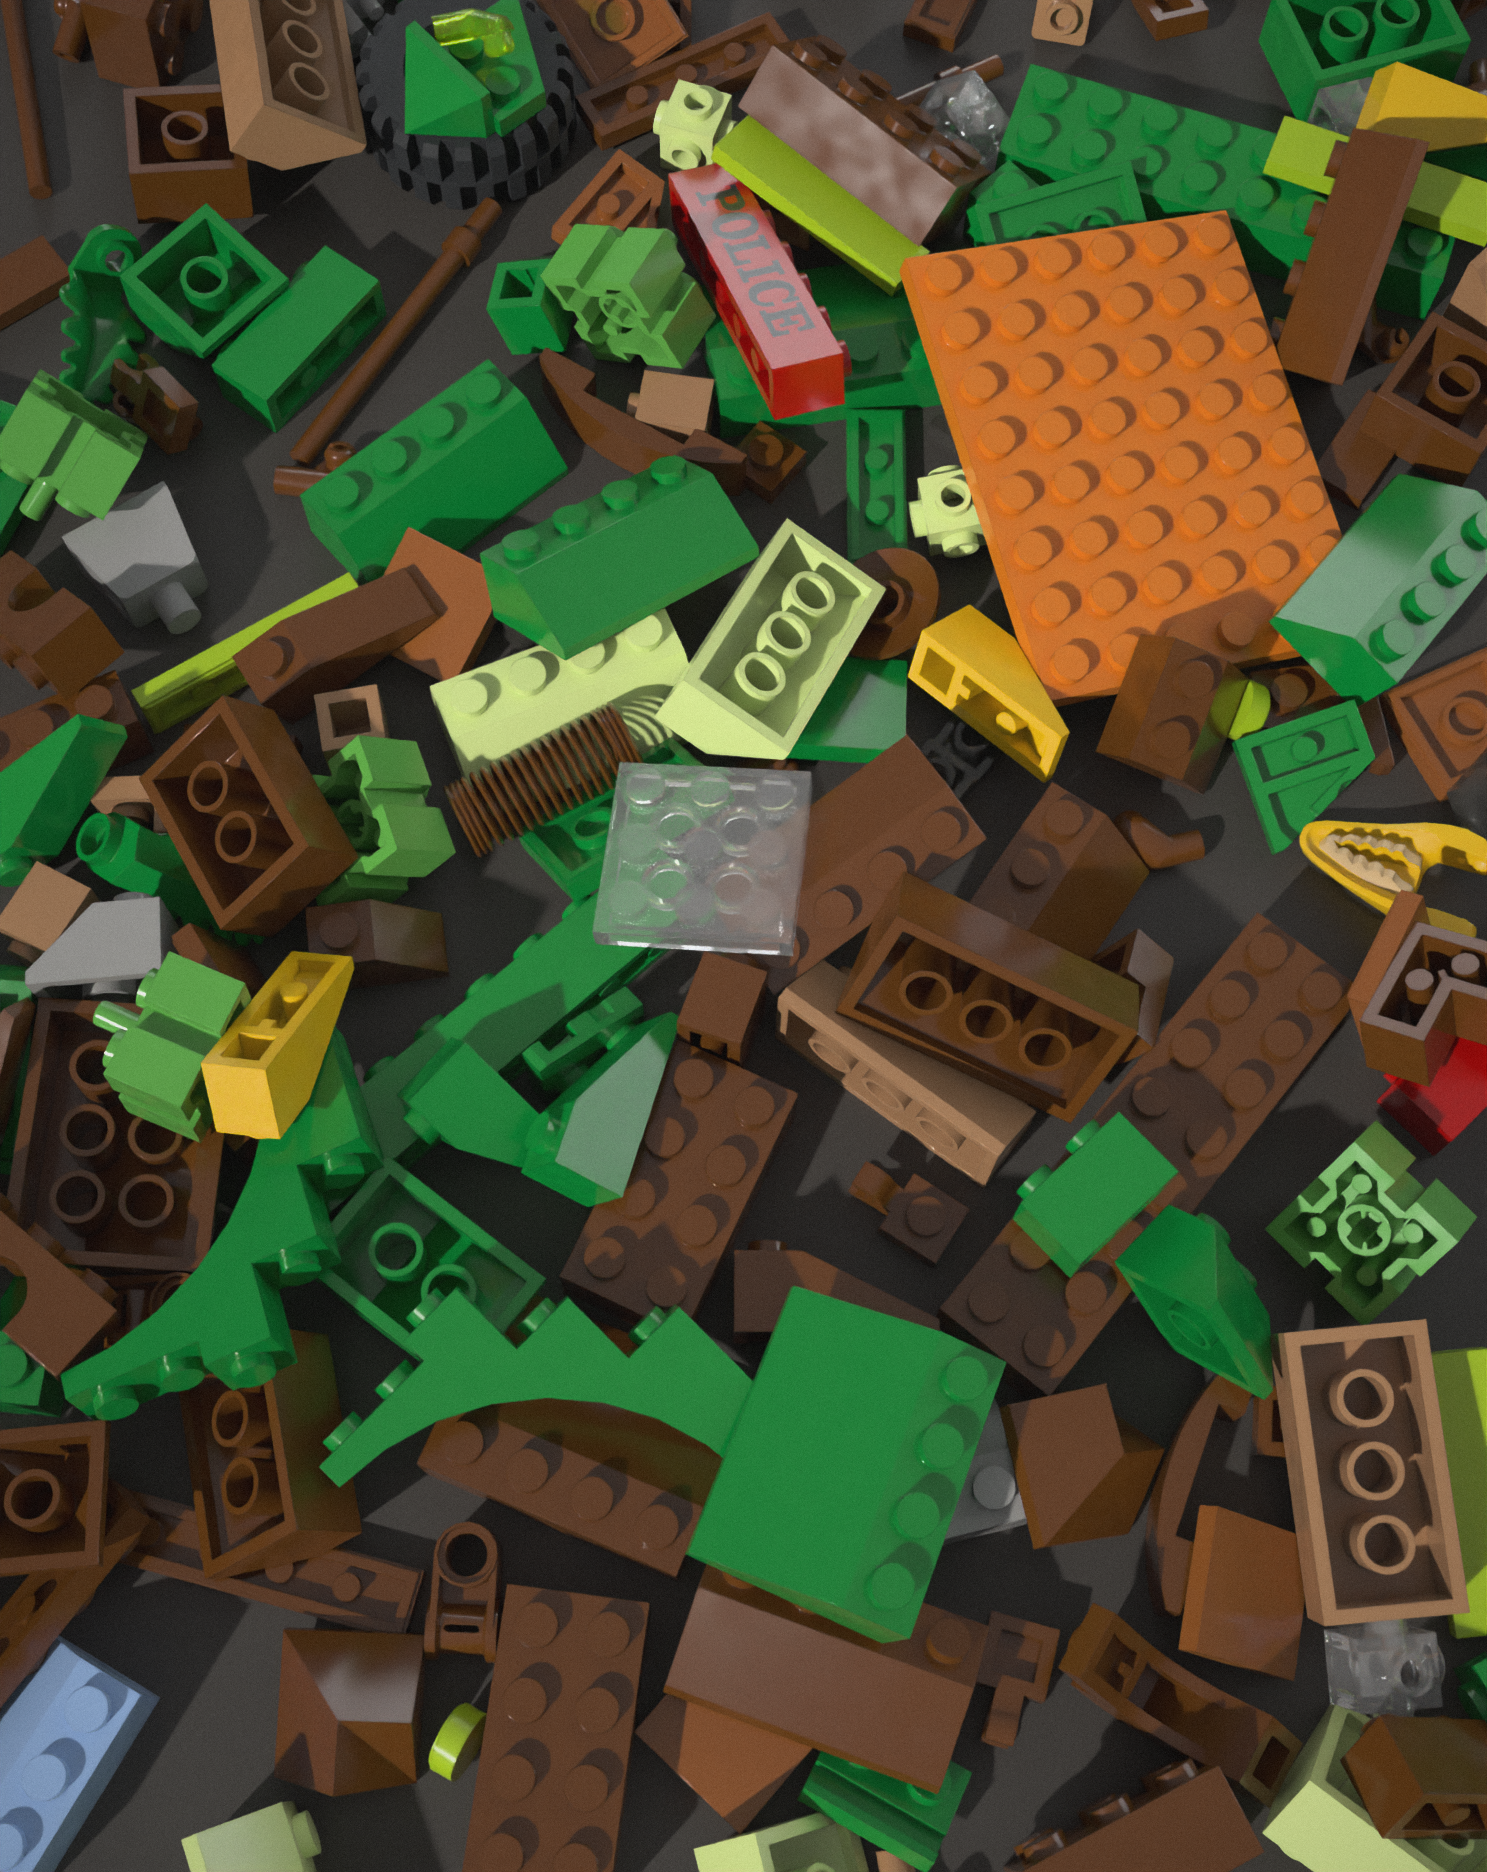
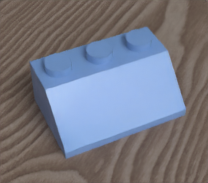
M59 1635L49 1647L47 1656L41 1666L33 1674L23 1679L3 1704L0 1711V1872L55 1871L160 1699L156 1694Z

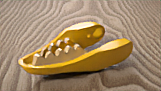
M1325 820L1307 824L1300 834V847L1312 863L1385 915H1387L1397 893H1400L1401 890L1417 893L1422 877L1427 869L1438 863L1482 876L1487 875V840L1468 829L1452 825L1427 822L1375 824ZM1426 907L1430 925L1476 938L1477 928L1468 920Z

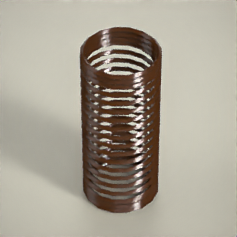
M607 702L606 705L602 704L601 708L591 710L590 719L585 715H581L580 724L577 721L571 720L570 730L567 726L561 725L560 735L552 730L550 732V740L542 735L539 740L540 745L536 741H531L529 745L531 752L527 747L521 746L519 750L521 758L516 752L511 751L509 755L511 763L506 757L501 756L499 760L501 768L496 762L491 761L489 767L493 777L486 767L481 766L479 772L483 783L478 775L471 771L469 778L473 788L464 777H460V780L455 779L454 784L444 785L443 791L477 856L482 857L483 853L488 854V851H494L495 848L482 818L498 845L504 846L505 843L490 808L507 838L514 841L515 836L500 803L518 834L524 836V828L508 794L529 830L534 831V823L516 785L538 823L544 826L545 820L524 776L548 818L554 821L555 815L533 769L544 785L559 814L564 815L565 810L551 784L543 763L569 809L574 810L575 805L560 777L552 756L568 781L579 804L584 805L585 800L569 770L561 749L576 772L589 799L594 800L595 794L577 761L570 742L588 770L599 794L604 795L605 789L586 754L579 735L592 754L606 784L610 789L614 790L615 784L595 747L589 729L600 745L620 784H624L625 779L604 737L620 767L629 779L633 780L635 776L639 777L640 773L645 774L646 766L641 753L622 716L613 703Z

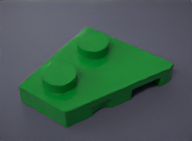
M499 0L438 42L490 91L495 131L501 137L546 107L544 86L519 0Z
M1354 699L1240 738L1232 743L1272 855L1284 851L1302 832L1303 828L1320 815L1376 758Z
M625 986L604 999L593 1009L585 1011L569 1021L565 1027L569 1035L552 1050L548 1051L539 1041L528 1047L522 1055L532 1090L547 1106L552 1104L631 1029L645 1022L643 1004Z

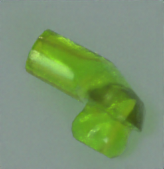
M475 8L431 16L435 40L441 46L483 38L484 51L489 57L505 56L511 54L515 49V42L511 34L515 28L507 16Z

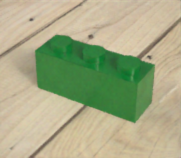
M325 245L311 261H306L298 267L290 285L257 312L254 321L236 340H231L222 347L212 367L223 398L275 433H278L387 315L380 281Z

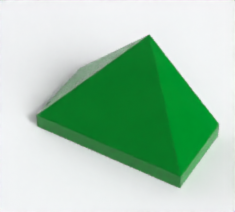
M416 21L407 25L405 134L487 138L495 132L490 91Z

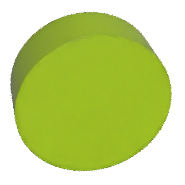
M1249 679L1227 738L1238 740L1258 733L1262 729L1270 711V694L1264 685Z
M467 1702L458 1705L449 1715L434 1741L429 1755L430 1769L452 1782L457 1781L467 1770L482 1744L487 1713Z

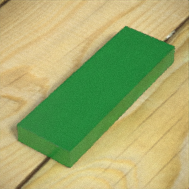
M847 409L846 543L847 561L851 564L876 550L884 548L907 549L905 410Z

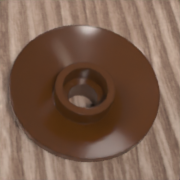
M884 548L871 552L852 564L886 588L882 598L848 653L865 660L891 658L915 645L919 641L922 630L933 624L941 602V586L938 575L923 556L905 548ZM895 608L890 615L886 616L891 609Z

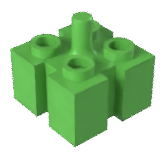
M575 224L540 277L562 310L574 311L579 320L574 328L595 359L630 363L635 354L642 356L647 365L683 369L712 324L716 315L703 295L700 284L690 275L681 272L686 264L677 251L678 239L672 231L665 228L628 227L624 233L611 225Z
M41 369L26 389L0 434V468L17 481L32 485L19 507L20 511L27 517L37 521L41 520L55 498L62 507L75 515L88 518L90 514H93L99 519L104 520L140 460L148 434L109 410L105 409L103 411L83 399L84 395Z
M358 735L328 761L332 776L312 775L359 856L315 898L318 906L367 899L393 903L409 890L407 886L409 877H426L456 853L441 809L426 806L425 798L432 784L417 742Z
M169 951L160 969H150L139 986L136 995V1006L143 1008L141 1015L106 1000L98 1005L93 1016V1024L115 1033L104 1053L103 1066L106 1069L103 1075L112 1089L120 1092L118 1098L127 1112L202 1143L213 1121V1115L201 1062L251 1002V996L244 982Z
M1377 1120L1265 1228L1303 1268L1316 1258L1334 1276L1325 1286V1289L1361 1325H1368L1403 1293L1417 1274L1421 1277L1455 1246L1477 1218L1437 1178L1424 1188L1412 1177L1406 1169L1416 1158Z

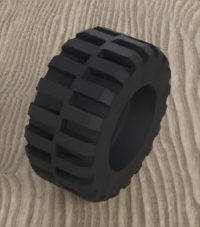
M403 0L395 7L396 14L391 16L386 13L373 28L374 36H368L360 51L361 62L356 67V83L367 138L372 146L373 156L379 167L389 173L390 180L402 190L409 192L414 188L416 198L435 205L437 200L445 201L447 208L465 210V205L480 204L486 197L495 201L508 198L509 202L512 203L524 198L527 195L526 189L531 185L538 189L552 177L551 167L558 169L563 164L569 154V144L575 138L577 127L573 64L570 60V49L565 37L557 31L555 22L542 10L535 13V4L529 0H519L544 86L546 107L503 137L496 131L487 138L405 134L406 26L416 21L439 42L499 0Z

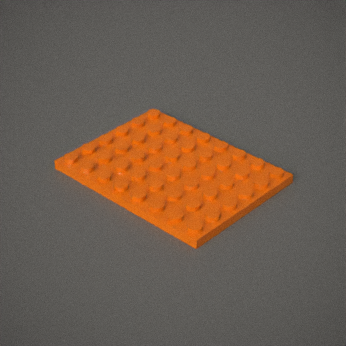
M1216 211L905 258L899 273L1020 648L1054 706L1059 707L1117 695L1141 634L1178 638L1229 660L1237 669L1300 657L1301 655L1268 621L1338 542L1342 534L1227 211Z

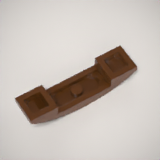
M547 347L540 354L542 388L551 406L573 433L606 459L631 473L637 474L649 468L651 463L659 458L676 455L711 472L726 496H740L745 489L747 454L700 429H695L683 445L598 399L596 374Z
M1218 1374L1205 1384L1179 1420L1165 1448L1151 1491L1145 1536L1146 1573L1154 1614L1166 1619L1180 1615L1186 1599L1194 1543L1176 1536L1213 1419L1215 1417L1231 1424L1246 1413L1252 1394Z

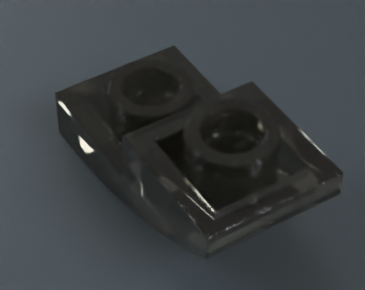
M956 714L951 717L934 740L929 738L920 749L961 804L978 787L1005 754V752Z

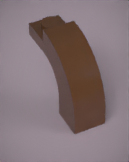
M1092 1603L1082 1624L1072 1633L1068 1642L1067 1652L1058 1666L1059 1669L1073 1679L1070 1685L1116 1719L1182 1761L1191 1758L1195 1766L1219 1765L1231 1789L1269 1809L1303 1744L1274 1716L1223 1692L1187 1671L1154 1648L1116 1613L1095 1603Z

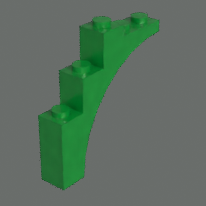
M336 1026L332 1032L309 1101L281 1139L266 1138L259 1140L251 1174L231 1218L198 1268L153 1315L110 1348L60 1374L65 1399L94 1421H112L125 1418L134 1413L140 1404L168 1392H179L193 1388L202 1382L204 1376L211 1373L234 1391L238 1388H251L270 1381L277 1371L298 1362L279 1290L287 1286H299L316 1279L321 1271L342 1263L322 1193L332 1189L352 1186L359 1182L364 1175L384 1167L345 1038Z
M458 1286L447 1297L436 1287L406 1317L415 1329L404 1341L423 1361L414 1368L404 1359L375 1389L383 1401L364 1420L353 1411L322 1442L331 1453L324 1459L319 1468L340 1488L384 1450L437 1421L490 1404L543 1398L606 1403L650 1416L706 1444L723 1458L753 1380L675 1304L666 1313L658 1306L651 1309L628 1333L627 1337L635 1345L625 1354L567 1295L557 1305L548 1297L544 1298L517 1326L525 1337L516 1345Z

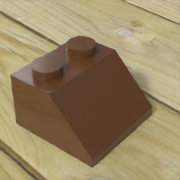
M1141 634L1095 752L1204 795L1249 679L1229 660L1175 637Z

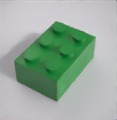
M1271 0L1258 42L1295 118L1311 124L1362 110L1375 71L1395 62H1400L1453 83L1471 39L1450 0Z

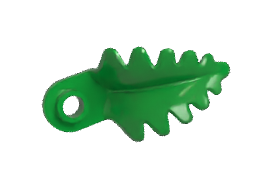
M114 224L99 225L88 233L85 242L67 268L70 282L59 289L61 301L74 312L72 317L62 320L61 330L75 341L72 347L64 348L61 351L62 361L71 364V367L60 372L59 380L84 395L83 399L95 405V400L105 405L113 401V393L109 385L111 384L110 375L114 359L120 358L128 367L136 369L139 356L130 346L129 341L145 343L146 341L144 329L122 303L121 294L124 289L119 277L142 258V249L139 241L130 230ZM115 250L122 251L118 258L105 262L110 252Z
M117 812L108 814L96 813L90 816L81 827L76 842L77 855L86 862L91 871L109 883L130 892H142L153 897H160L173 919L176 920L180 916L184 926L192 923L208 930L212 924L215 934L232 941V935L235 933L237 943L243 947L249 945L252 936L254 942L259 945L264 941L265 937L220 930L168 832L155 833Z

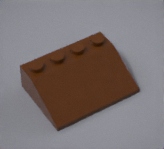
M39 997L7 1199L14 1206L5 1215L25 1232L36 1223L66 1249L58 1260L77 1277L87 1268L101 1279H109L119 1275H159L174 1272L192 1274L212 1247L226 1133L216 1132L213 1119L202 1143H199L127 1112L118 1098L120 1092L113 1090L103 1075L106 1069L103 1066L104 1053L115 1033L93 1024L95 1010L102 1001ZM111 1002L139 1015L143 1011V1008L133 1003ZM5 1266L15 1276H25L18 1269Z
M536 1295L505 1333L516 1345L525 1337L517 1326L544 1299L543 1297ZM590 1318L625 1354L635 1345L627 1337L628 1333ZM543 1398L490 1404L435 1422L417 1464L430 1476L678 1583L688 1559V1555L685 1552L723 1458L706 1444L659 1419L606 1403Z

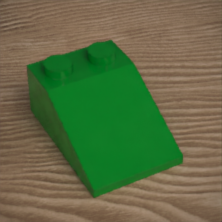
M387 1155L383 1160L384 1167L372 1173L331 1222L342 1263L321 1271L314 1281L419 1362H422L423 1359L404 1341L415 1329L406 1317L436 1287L447 1297L458 1286L506 1333L547 1282L546 1278Z

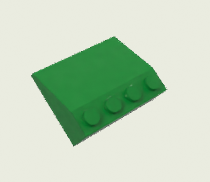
M848 263L797 271L798 274L805 273L807 275L816 306H824L831 322L832 334L836 341H845L851 358L852 373L850 377L844 378L845 404L779 420H774L705 285H700L703 295L716 315L700 343L708 379H714V410L720 439L747 435L759 421H762L774 430L845 420L847 409L910 410L942 405L904 285L893 296H890Z
M792 1286L776 1322L685 1554L880 1643L910 1639L1006 1361L944 1332Z

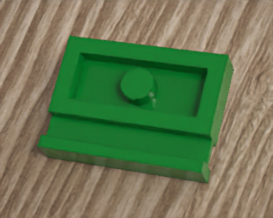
M820 1751L797 1800L918 1870L928 1872L935 1863L940 1845L948 1832L972 1772L950 1760L941 1789L938 1794Z

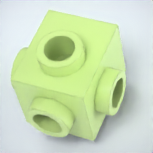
M678 79L669 101L663 99L659 103L653 123L654 134L660 135V164L662 168L678 172L715 164L711 160L715 144L738 125L737 121L732 120V95L720 92L707 85H697Z
M942 466L931 471L927 477L917 478L918 500L909 502V511L915 538L926 536L930 556L944 553V556L950 558L963 557L977 551L979 546L987 544L961 466Z

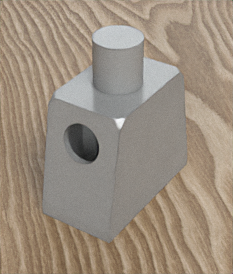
M164 481L109 510L104 520L96 517L62 536L81 573L134 627H143L160 617L170 633L181 634L192 629L200 621L201 612L192 599L205 592L209 584L171 493Z

